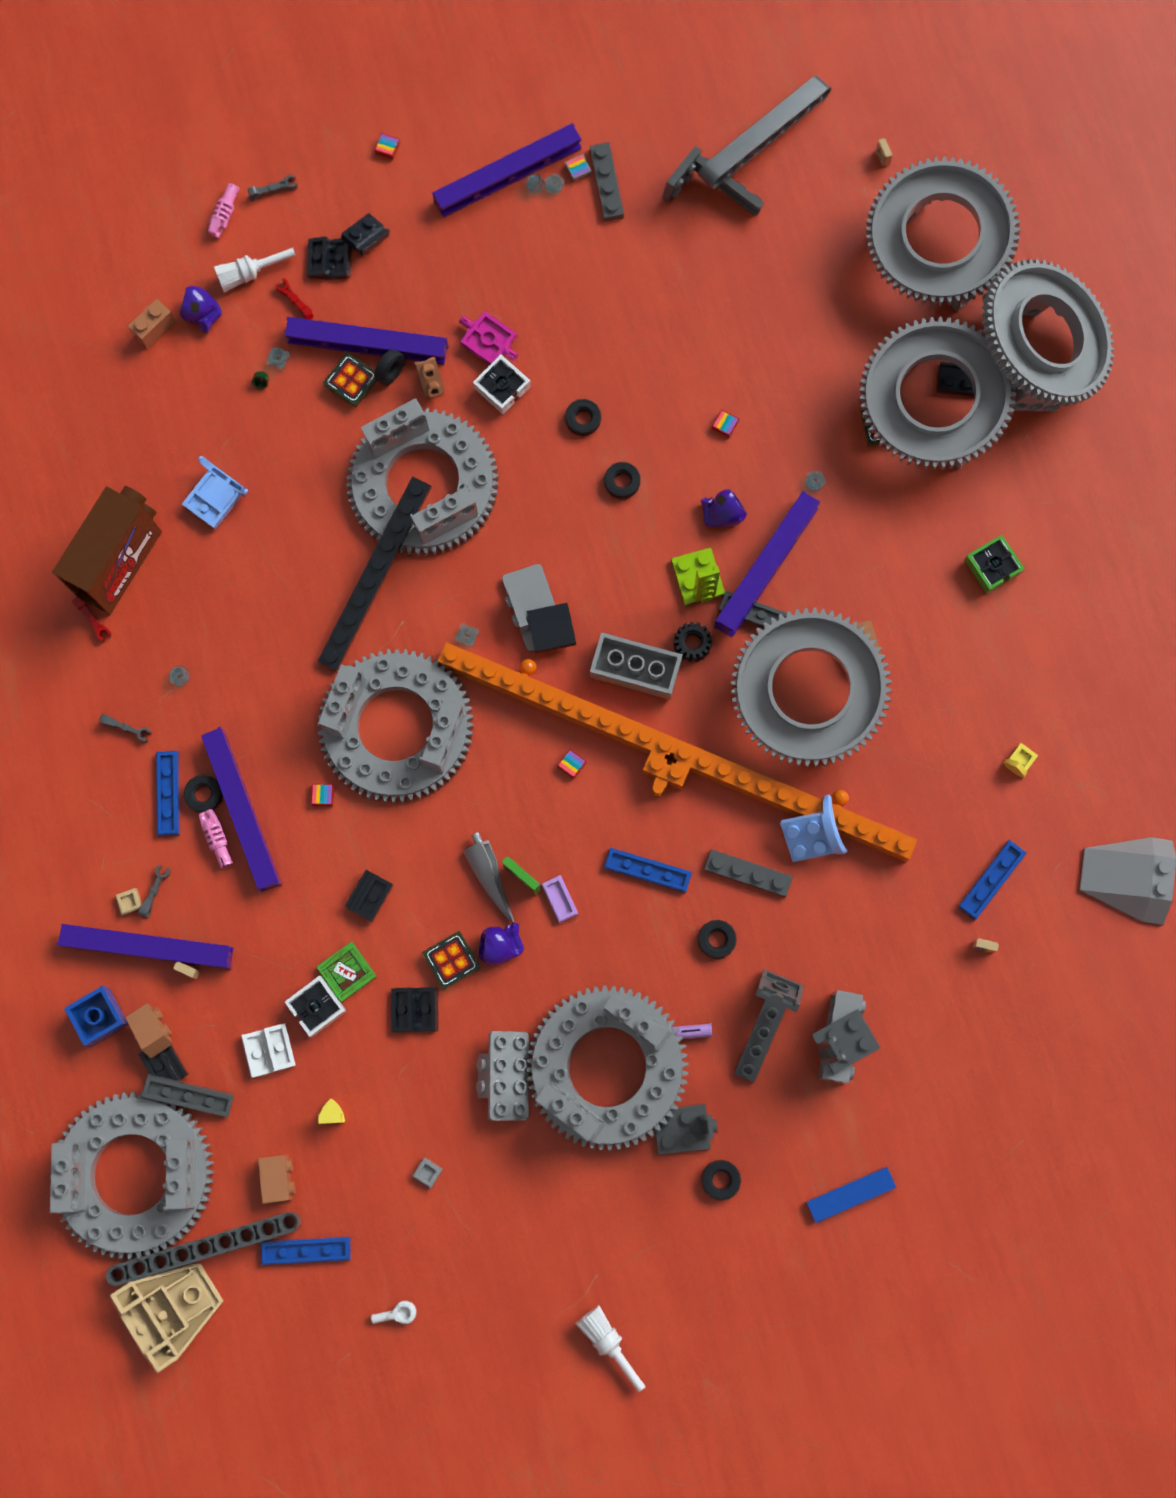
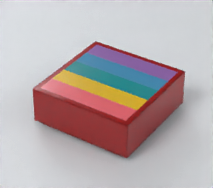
M381 133L374 149L375 154L394 159L400 139Z
M721 409L712 425V429L730 438L739 422V418Z
M569 749L557 767L574 779L587 761Z
M312 784L311 805L333 806L334 784Z

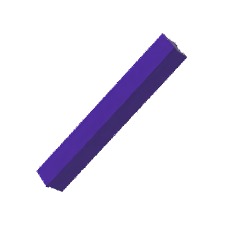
M571 123L432 192L434 204L437 205L444 218L581 150L582 147L579 143L581 142V137L576 131L574 124Z
M287 317L285 337H288V344L383 356L389 350L394 349L402 353L405 360L422 362L435 357L437 364L445 365L446 353L449 348L447 338Z
M805 491L801 493L716 619L715 629H719L733 638L818 511L817 507L820 501L808 495Z
M218 727V729L203 734L201 737L256 886L261 892L276 886H282L226 733L221 727Z
M67 924L61 925L59 941L57 942L58 946L224 969H231L234 949L226 945Z

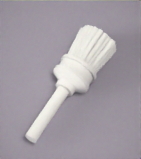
M293 248L258 261L257 259L252 260L245 255L243 258H237L235 262L214 266V269L225 293L244 282L248 283L250 280H256L257 272L261 271L260 268L293 257L295 252Z
M599 1305L575 1323L593 1342V1347L598 1350L600 1356L608 1354L610 1358L613 1357L638 1392L646 1387L620 1352L622 1349L619 1344L622 1337L618 1335L615 1327H611Z

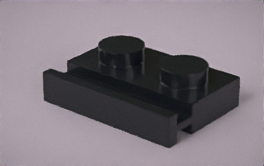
M368 213L341 233V239L355 251L358 250L360 255L363 256L387 238L390 230L385 229L381 222Z
M940 362L936 392L974 397L973 385L968 375L953 363Z
M366 869L345 907L373 923L394 885Z
M172 1045L152 1058L143 1051L138 1054L149 1074L177 1081L189 1075Z

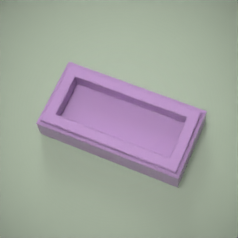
M561 875L541 884L559 923L579 915Z

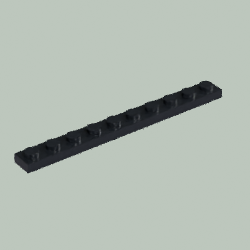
M412 476L318 659L319 663L338 671L413 525L410 514L414 515L420 511L432 488L431 485Z

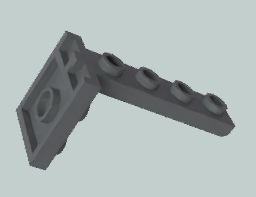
M697 146L691 150L666 182L662 199L667 203L672 197L674 199L677 198L682 190L681 186L683 183L687 184L693 177V171L699 173L702 166L710 160L700 155L702 150ZM730 177L717 187L753 215H758L764 205V202H762L758 195L750 193L742 183L736 182Z
M763 969L756 996L765 999L736 1067L735 1075L755 1083L786 1008L797 1012L804 985Z
M859 1009L811 1035L819 1047L817 1052L823 1062L827 1061L833 1074L880 1049Z
M705 1104L679 1107L678 1110L671 1109L670 1111L674 1115L673 1118L666 1116L668 1124L660 1122L662 1130L658 1131L655 1129L658 1155L711 1149L710 1138H714V1133H718L716 1119H712L711 1115H707Z

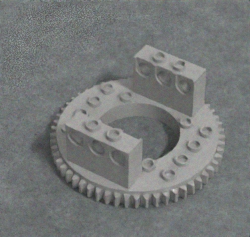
M935 157L934 162L926 158L925 164L919 160L917 166L911 163L909 170L903 167L902 174L896 172L895 179L890 177L889 184L884 183L883 190L879 189L878 196L874 197L875 204H871V211L868 213L869 219H867L866 226H869L866 227V234H869L866 235V242H869L867 250H871L869 257H874L872 264H878L876 271H882L881 278L887 277L886 284L893 283L892 289L899 288L900 295L905 292L907 293L906 298L913 296L915 302L918 299H922V304L930 301L931 305L934 302H938L939 306H942L943 302H947L948 306L951 305L958 312L970 300L975 299L977 294L983 295L984 289L988 291L987 287L992 284L991 281L995 279V276L1012 264V259H1014L1016 254L1014 251H1017L1018 248L1016 243L1020 239L1017 236L1020 233V228H1017L1019 227L1020 220H1016L1019 213L1014 212L1017 206L1011 205L1013 197H1008L1010 191H1003L1005 184L998 185L999 178L992 179V172L985 174V167L979 170V164L972 167L971 161L963 164L962 158L958 162H955L954 157L950 161H947L946 157H943L942 161ZM934 200H950L961 204L972 213L978 225L979 239L976 246L966 257L953 263L939 264L923 259L912 249L907 239L906 224L913 217L916 218L919 212Z
M1029 259L1028 261L1022 260L1020 263L1017 261L1006 267L995 276V279L991 281L992 284L987 287L988 291L982 295L984 304L982 309L984 312L981 316L984 318V321H982V325H984L983 332L986 335L985 340L988 342L987 347L992 353L991 356L996 360L995 363L999 365L1000 371L1005 373V377L1009 378L1011 383L1016 385L1015 390L1012 391L1016 393V397L1012 399L1016 403L1011 408L1018 411L1055 412L1064 405H1075L1078 402L1081 403L1096 394L1102 388V385L1106 383L1105 380L1109 378L1108 373L1112 371L1110 366L1113 365L1111 359L1114 358V355L1111 352L1115 348L1111 346L1114 340L1110 337L1113 335V332L1109 331L1111 325L1107 324L1106 320L1108 317L1104 316L1103 312L1105 310L1099 306L1101 303L1095 300L1096 295L1090 293L1091 289L1085 287V282H1079L1078 276L1076 278L1073 277V272L1067 273L1066 268L1060 269L1058 264L1053 266L1052 262L1046 264L1045 260L1039 262L1038 259L1034 261ZM1052 307L1058 316L1064 318L1072 333L1074 344L1072 357L1067 364L1052 363L1041 357L1032 348L1023 330L1022 315H1031L1035 318L1047 308Z
M933 317L930 318V322H926L925 318H922L921 324L914 320L912 327L908 323L905 324V330L898 327V334L892 331L890 338L884 337V344L878 343L877 348L879 350L873 349V356L868 357L870 364L866 363L864 367L866 371L862 372L864 379L860 381V385L863 386L859 390V393L863 394L859 398V402H863L860 409L866 410L863 412L862 417L868 418L865 425H871L869 433H876L873 439H880L879 446L886 445V452L892 450V457L900 455L899 461L908 459L907 464L910 465L913 461L915 462V467H918L921 463L924 469H927L928 465H932V469L935 470L936 466L940 465L941 469L944 470L946 464H948L950 469L953 466L960 469L965 462L967 464L970 462V457L976 460L978 453L983 456L986 452L985 448L990 450L992 448L991 443L996 444L998 442L997 437H1002V430L1007 429L1008 425L1006 423H1009L1011 420L1009 415H1012L1014 409L1011 407L1015 406L1016 401L1012 399L1016 397V393L1012 391L1015 390L1016 385L1012 384L1011 380L1005 377V373L1000 371L999 365L995 363L996 360L991 356L992 353L987 347L986 335H981L982 329L976 332L974 331L975 325L968 328L966 321L963 325H959V319L951 323L950 317H948L946 322H943L942 317H939L938 322H935ZM929 360L948 361L960 367L970 378L974 389V403L970 412L959 422L947 427H929L914 420L905 410L900 397L901 382L905 376H908L913 367Z
M415 398L361 427L365 439H361L362 446H356L358 452H353L355 460H350V464L353 467L348 468V472L351 475H347V480L350 482L346 484L350 490L347 494L351 497L349 499L350 505H354L351 507L353 513L357 512L355 514L356 519H361L359 521L361 527L365 526L366 533L371 531V537H377V542H379L397 507L387 491L389 472L395 462L403 455L420 449L434 450L448 457L458 470L459 483L455 493L445 495L446 498L433 505L428 504L427 508L414 515L410 514L413 525L399 550L400 553L403 554L405 549H407L408 555L416 551L417 556L420 555L421 551H424L425 556H428L429 551L436 555L437 549L445 553V547H448L450 551L453 550L452 544L460 547V540L466 543L467 535L473 538V530L480 531L478 524L485 525L483 518L489 519L490 516L487 511H493L491 504H496V499L493 496H498V492L495 490L499 488V484L496 482L499 480L498 474H495L498 472L497 466H494L496 460L492 458L494 455L492 451H489V444H485L484 437L480 438L479 431L474 432L473 425L468 427V421L461 423V417L458 416L454 419L452 413L446 416L445 411L438 414L437 409H434L432 413L429 412V408H426L424 412Z
M805 608L803 614L796 609L795 615L787 611L786 618L779 614V621L772 617L771 625L764 622V630L756 629L758 636L750 635L753 642L745 641L748 649H740L744 656H737L736 660L741 664H734V668L738 672L732 673V677L737 679L731 681V685L737 687L731 690V694L737 695V697L732 699V703H738L734 707V711H741L737 715V719H744L741 727L748 726V729L745 731L746 735L753 733L751 741L753 742L758 739L757 747L765 745V753L772 750L773 758L780 754V761L787 757L788 764L796 760L797 766L802 761L805 762L806 767L809 766L810 761H813L815 767L818 766L819 761L826 766L827 759H830L832 764H834L837 758L841 761L844 760V753L851 757V749L859 752L858 744L865 747L866 742L864 739L872 740L870 732L874 734L878 732L875 726L883 724L878 718L885 719L886 714L882 710L889 709V706L884 702H890L891 700L890 697L885 695L892 691L891 688L886 687L892 683V680L885 679L891 673L884 670L889 664L881 662L886 657L885 654L878 655L882 648H874L877 640L869 641L871 633L869 632L864 635L865 627L857 629V621L849 624L850 617L842 620V613L834 617L833 610L826 615L825 609H822L820 614L817 613L816 608H813L812 613H809L808 609ZM802 651L823 652L837 660L845 670L849 681V697L841 712L829 721L820 724L799 723L786 716L776 704L772 691L775 672L781 663L793 654Z
M387 649V653L384 655L379 651L376 657L373 653H370V659L363 656V662L360 663L355 660V667L341 664L334 684H330L332 687L331 691H326L328 698H323L322 700L325 706L320 707L322 714L318 715L320 720L317 723V726L322 729L318 732V735L324 737L319 740L321 745H325L321 748V751L327 753L324 756L326 761L331 760L328 766L330 768L335 767L332 772L335 775L340 773L338 777L340 781L346 779L345 786L348 787L352 784V791L355 792L359 789L361 796L367 792L368 799L375 795L376 801L383 797L385 803L388 802L389 798L392 799L393 803H396L397 798H400L401 802L405 803L406 797L413 801L414 795L422 799V792L429 796V789L436 792L437 784L444 787L443 780L450 781L449 774H457L454 768L462 767L459 760H466L463 753H469V749L465 745H472V741L467 738L473 736V732L469 731V729L474 728V724L469 721L474 718L473 715L468 714L472 711V707L467 706L470 700L469 698H464L467 696L466 691H461L463 685L461 683L456 684L458 678H451L453 675L451 670L445 673L446 667H439L438 660L432 663L431 656L425 660L423 653L417 657L416 652L412 651L411 655H408L407 649H404L402 654H400L398 649L395 650L394 654H391L390 649ZM395 690L410 692L421 698L427 704L432 714L433 727L430 737L426 739V745L414 756L400 761H388L374 756L364 747L359 734L360 718L365 707L375 697L385 692Z
M606 985L603 986L602 992H600L597 986L594 987L593 993H591L589 988H586L585 995L581 991H577V998L569 995L570 1002L563 999L561 1000L562 1007L555 1005L556 1012H548L551 1018L542 1019L545 1026L538 1025L541 1033H534L537 1042H531L530 1044L535 1048L528 1051L529 1054L533 1055V1058L527 1060L528 1063L532 1064V1067L527 1069L528 1072L532 1073V1076L527 1079L534 1082L529 1089L536 1090L532 1098H536L535 1101L537 1103L535 1105L537 1107H543L540 1114H548L545 1121L553 1120L551 1127L556 1128L559 1126V1134L566 1131V1139L574 1136L573 1143H577L582 1139V1146L585 1147L590 1142L591 1149H594L598 1143L600 1150L604 1149L605 1144H607L608 1150H612L614 1143L617 1149H621L622 1142L628 1148L630 1147V1140L635 1145H638V1137L646 1141V1133L652 1137L654 1136L653 1128L661 1131L659 1123L667 1125L668 1121L665 1117L673 1118L674 1115L670 1110H678L679 1108L675 1101L682 1102L683 1100L678 1094L686 1092L681 1088V1085L688 1084V1082L682 1079V1077L689 1075V1072L683 1070L684 1067L689 1066V1063L683 1062V1059L688 1057V1054L681 1053L686 1048V1045L679 1044L684 1038L683 1036H676L680 1031L679 1028L672 1029V1026L675 1024L674 1020L667 1022L670 1016L669 1013L661 1015L664 1008L661 1006L655 1009L656 1001L648 1004V996L641 1000L642 993L640 992L633 996L632 989H629L627 994H625L624 987H621L619 992H617L616 986H612L611 990L608 991ZM602 1028H615L630 1034L641 1046L646 1060V1074L639 1091L627 1102L614 1107H600L585 1100L575 1089L570 1076V1059L574 1048L584 1036Z
M124 1092L121 1098L118 1094H114L113 1101L110 1097H105V1104L100 1100L96 1101L97 1108L94 1105L88 1106L89 1112L81 1111L82 1118L75 1117L76 1124L68 1125L70 1132H63V1135L66 1137L65 1140H59V1143H52L50 1213H63L64 1216L61 1222H68L67 1230L74 1229L71 1234L72 1236L80 1235L78 1242L86 1240L85 1247L88 1248L94 1245V1252L102 1248L101 1255H106L110 1251V1257H115L118 1253L120 1259L124 1258L126 1253L128 1259L134 1258L135 1254L137 1258L143 1257V1253L150 1255L152 1250L155 1253L159 1252L160 1246L166 1250L169 1248L168 1242L171 1245L177 1243L175 1237L183 1239L182 1231L189 1233L191 1230L188 1225L196 1226L197 1223L194 1217L201 1218L202 1215L199 1210L207 1208L203 1201H210V1198L206 1196V1192H212L213 1189L208 1187V1184L214 1183V1180L209 1178V1175L215 1173L214 1170L209 1169V1166L213 1165L214 1161L208 1160L213 1155V1152H206V1149L211 1145L203 1143L207 1135L200 1136L203 1128H195L198 1121L193 1120L190 1122L192 1114L188 1113L184 1116L185 1108L177 1110L178 1105L172 1104L170 1106V1103H162L161 1101L142 1097L143 1092H140L139 1096H137L136 1092H131L130 1097L128 1093ZM131 1134L142 1135L153 1140L166 1155V1161H164V1165H166V1184H164V1188H166V1191L155 1206L137 1215L123 1214L110 1208L100 1197L95 1183L96 1165L102 1152L116 1139Z

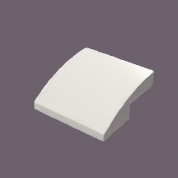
M285 1023L241 1035L251 1078L296 1066Z

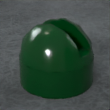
M264 371L255 372L252 378L253 386L258 389H264L268 386L269 378L267 373Z

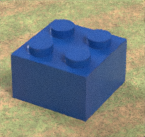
M101 986L64 1008L83 1045L86 1047H93L129 1025L109 987Z

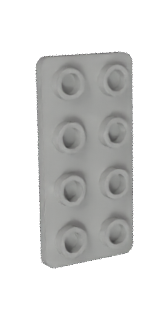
M540 564L505 574L502 577L508 596H505L507 606L512 608L515 614L511 616L515 628L519 627L526 649L529 652L535 651L527 611L555 605Z
M491 1031L489 1033L488 1053L478 1054L476 1062L478 1070L476 1091L478 1098H488L489 1120L528 1119L529 1080L527 1078L529 1077V1072L527 1069L529 1068V1063L527 1060L529 1059V1035L527 1032Z

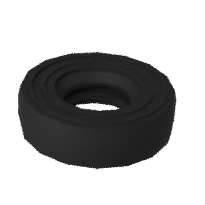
M394 349L385 353L375 368L374 377L376 381L383 385L391 384L403 369L404 355Z
M578 399L572 402L566 410V425L576 435H590L600 426L601 411L593 401ZM578 412H589L591 420L587 424H579L575 419Z
M627 462L612 464L604 475L605 488L615 498L627 499L632 497L640 487V474L637 468ZM624 473L629 476L630 483L628 486L618 487L615 484L614 479L618 474Z
M199 775L190 779L184 789V800L188 807L200 813L216 809L221 803L223 796L218 781L207 775ZM201 786H206L211 790V796L205 802L198 801L195 796L196 790Z
M712 920L704 924L698 935V944L702 952L708 957L715 959L728 956L734 950L737 941L733 927L722 920ZM720 931L725 935L726 941L723 946L716 948L710 944L709 936L712 932Z
M716 1160L708 1164L703 1170L701 1177L702 1187L711 1198L728 1200L738 1192L741 1185V1176L737 1167L731 1162ZM719 1171L726 1172L730 1178L729 1185L724 1189H719L713 1184V1176Z

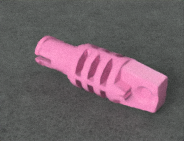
M227 184L223 197L217 201V205L213 210L208 229L212 237L219 238L223 229H226L234 210V200L240 190L234 184Z
M207 810L200 813L199 818L202 831L207 839L209 849L214 851L219 867L225 868L228 865H232L233 861L226 848L228 841L214 811Z

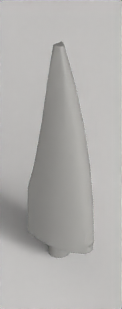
M479 832L471 835L475 845L465 849L463 852L488 896L512 923L514 918L504 893L496 856L489 840L482 841Z

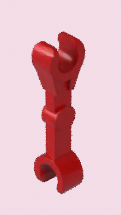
M285 278L282 279L285 284L283 288L275 284L277 291L287 296L300 309L306 319L310 320L314 317L310 307L305 305L298 295L294 294Z
M78 596L72 600V603L83 613L87 621L92 624L99 640L105 642L101 637L104 631L112 636L111 631L97 621L96 617L88 610L86 604Z

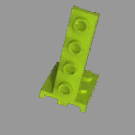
M711 548L671 558L685 607L700 601L708 602L715 597L725 595L720 571L716 565Z

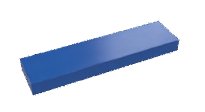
M156 752L157 835H180L179 752Z
M1008 840L959 904L958 908L973 920H976L1026 855V852L1011 840Z
M610 848L604 866L606 870L684 893L687 891L692 874L691 871Z
M884 1167L806 1201L815 1223L897 1187L888 1167Z
M350 1237L261 1242V1265L351 1260Z

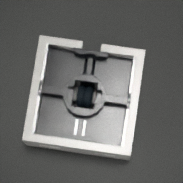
M500 355L473 382V387L500 413L504 414L514 404V398L516 396L520 398L531 387V382L506 358Z
M318 976L285 1001L293 1015L300 1017L302 1020L299 1022L311 1038L347 1012L322 976Z

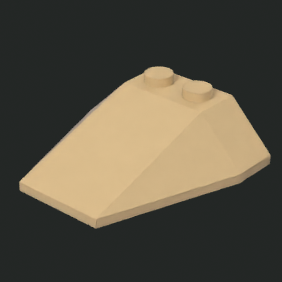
M200 1263L129 1282L110 1295L120 1319L156 1373H159L180 1357L223 1302L222 1297Z

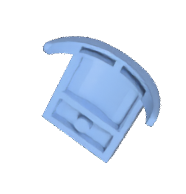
M200 456L198 462L208 471L182 505L216 530L238 500L248 494V489L236 482L205 457Z
M829 794L823 798L822 812L785 819L780 823L793 862L834 853L842 855L848 852V849L844 847L836 826L832 800Z

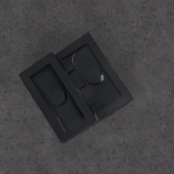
M327 236L308 239V278H350L351 247L341 238L330 240Z
M568 603L527 611L536 654L577 645Z
M437 987L391 988V1032L438 1031Z

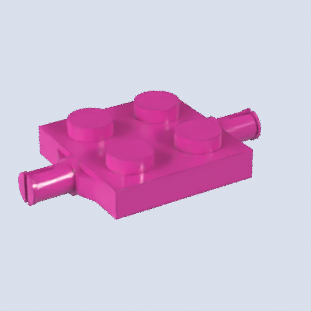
M486 311L474 322L465 316H462V319L459 320V323L468 329L466 335L460 341L461 345L489 365L500 355L507 356L513 362L516 361L519 355L512 351L510 346L517 338V333Z

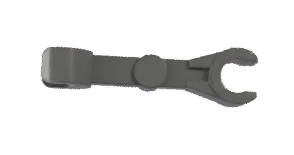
M288 175L280 182L271 183L264 187L258 188L253 186L248 188L250 200H258L261 195L275 193L279 190H296L298 188L297 183L289 184L290 181L296 180L295 176Z
M102 714L99 719L106 726L118 727L123 731L137 734L138 739L145 743L148 740L141 737L142 733L148 732L152 734L148 728L143 727L137 730L125 723H119L114 718Z
M162 865L156 867V881L149 891L148 898H146L139 909V914L144 917L150 916L154 903L153 900L158 894L159 886L162 880L167 879L171 874L170 869L167 868L166 873L160 875L159 872Z

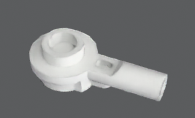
M402 1301L392 1311L373 1314L372 1322L375 1324L395 1319L396 1322L408 1324L416 1317L415 1305L409 1301Z

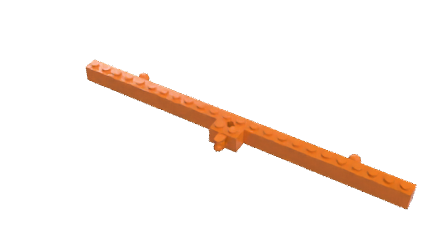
M447 642L438 659L439 666H445L448 671L451 670L455 674L648 754L649 757L643 768L642 775L655 780L652 785V794L655 797H661L667 785L681 791L689 772L796 817L823 811V800L528 677L536 671V664L531 659H525L521 662V673ZM667 758H674L676 763L672 762V765H668ZM836 790L832 794L833 814L839 835L905 863L910 859L918 839L841 808L849 800L846 791Z

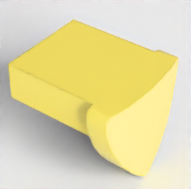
M1020 743L1010 758L1005 759L1003 764L1017 776L1025 778L1027 770L1038 755Z
M330 1099L324 1105L320 1115H318L319 1124L345 1122V1116L341 1107L333 1099Z

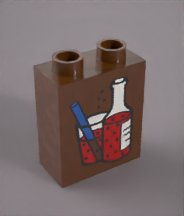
M107 486L105 487L52 571L75 596L109 615L115 609L162 533L153 520L157 512L145 504L147 499L142 494L128 486H124L120 493Z

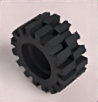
M690 622L689 625L685 623L675 633L674 649L677 653L682 654V660L684 661L687 659L689 660L688 662H692V660L698 662L701 658L703 660L710 652L712 643L711 633L706 630L707 627L700 626L701 623L693 624V622ZM696 635L701 640V645L694 650L687 648L684 642L686 637Z

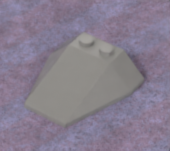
M1150 837L1084 848L1079 891L1140 922L1164 925L1172 903L1176 854L1173 841Z

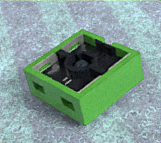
M1003 535L968 554L964 559L986 594L1000 587L1004 580L1008 582L1022 574L1025 570Z

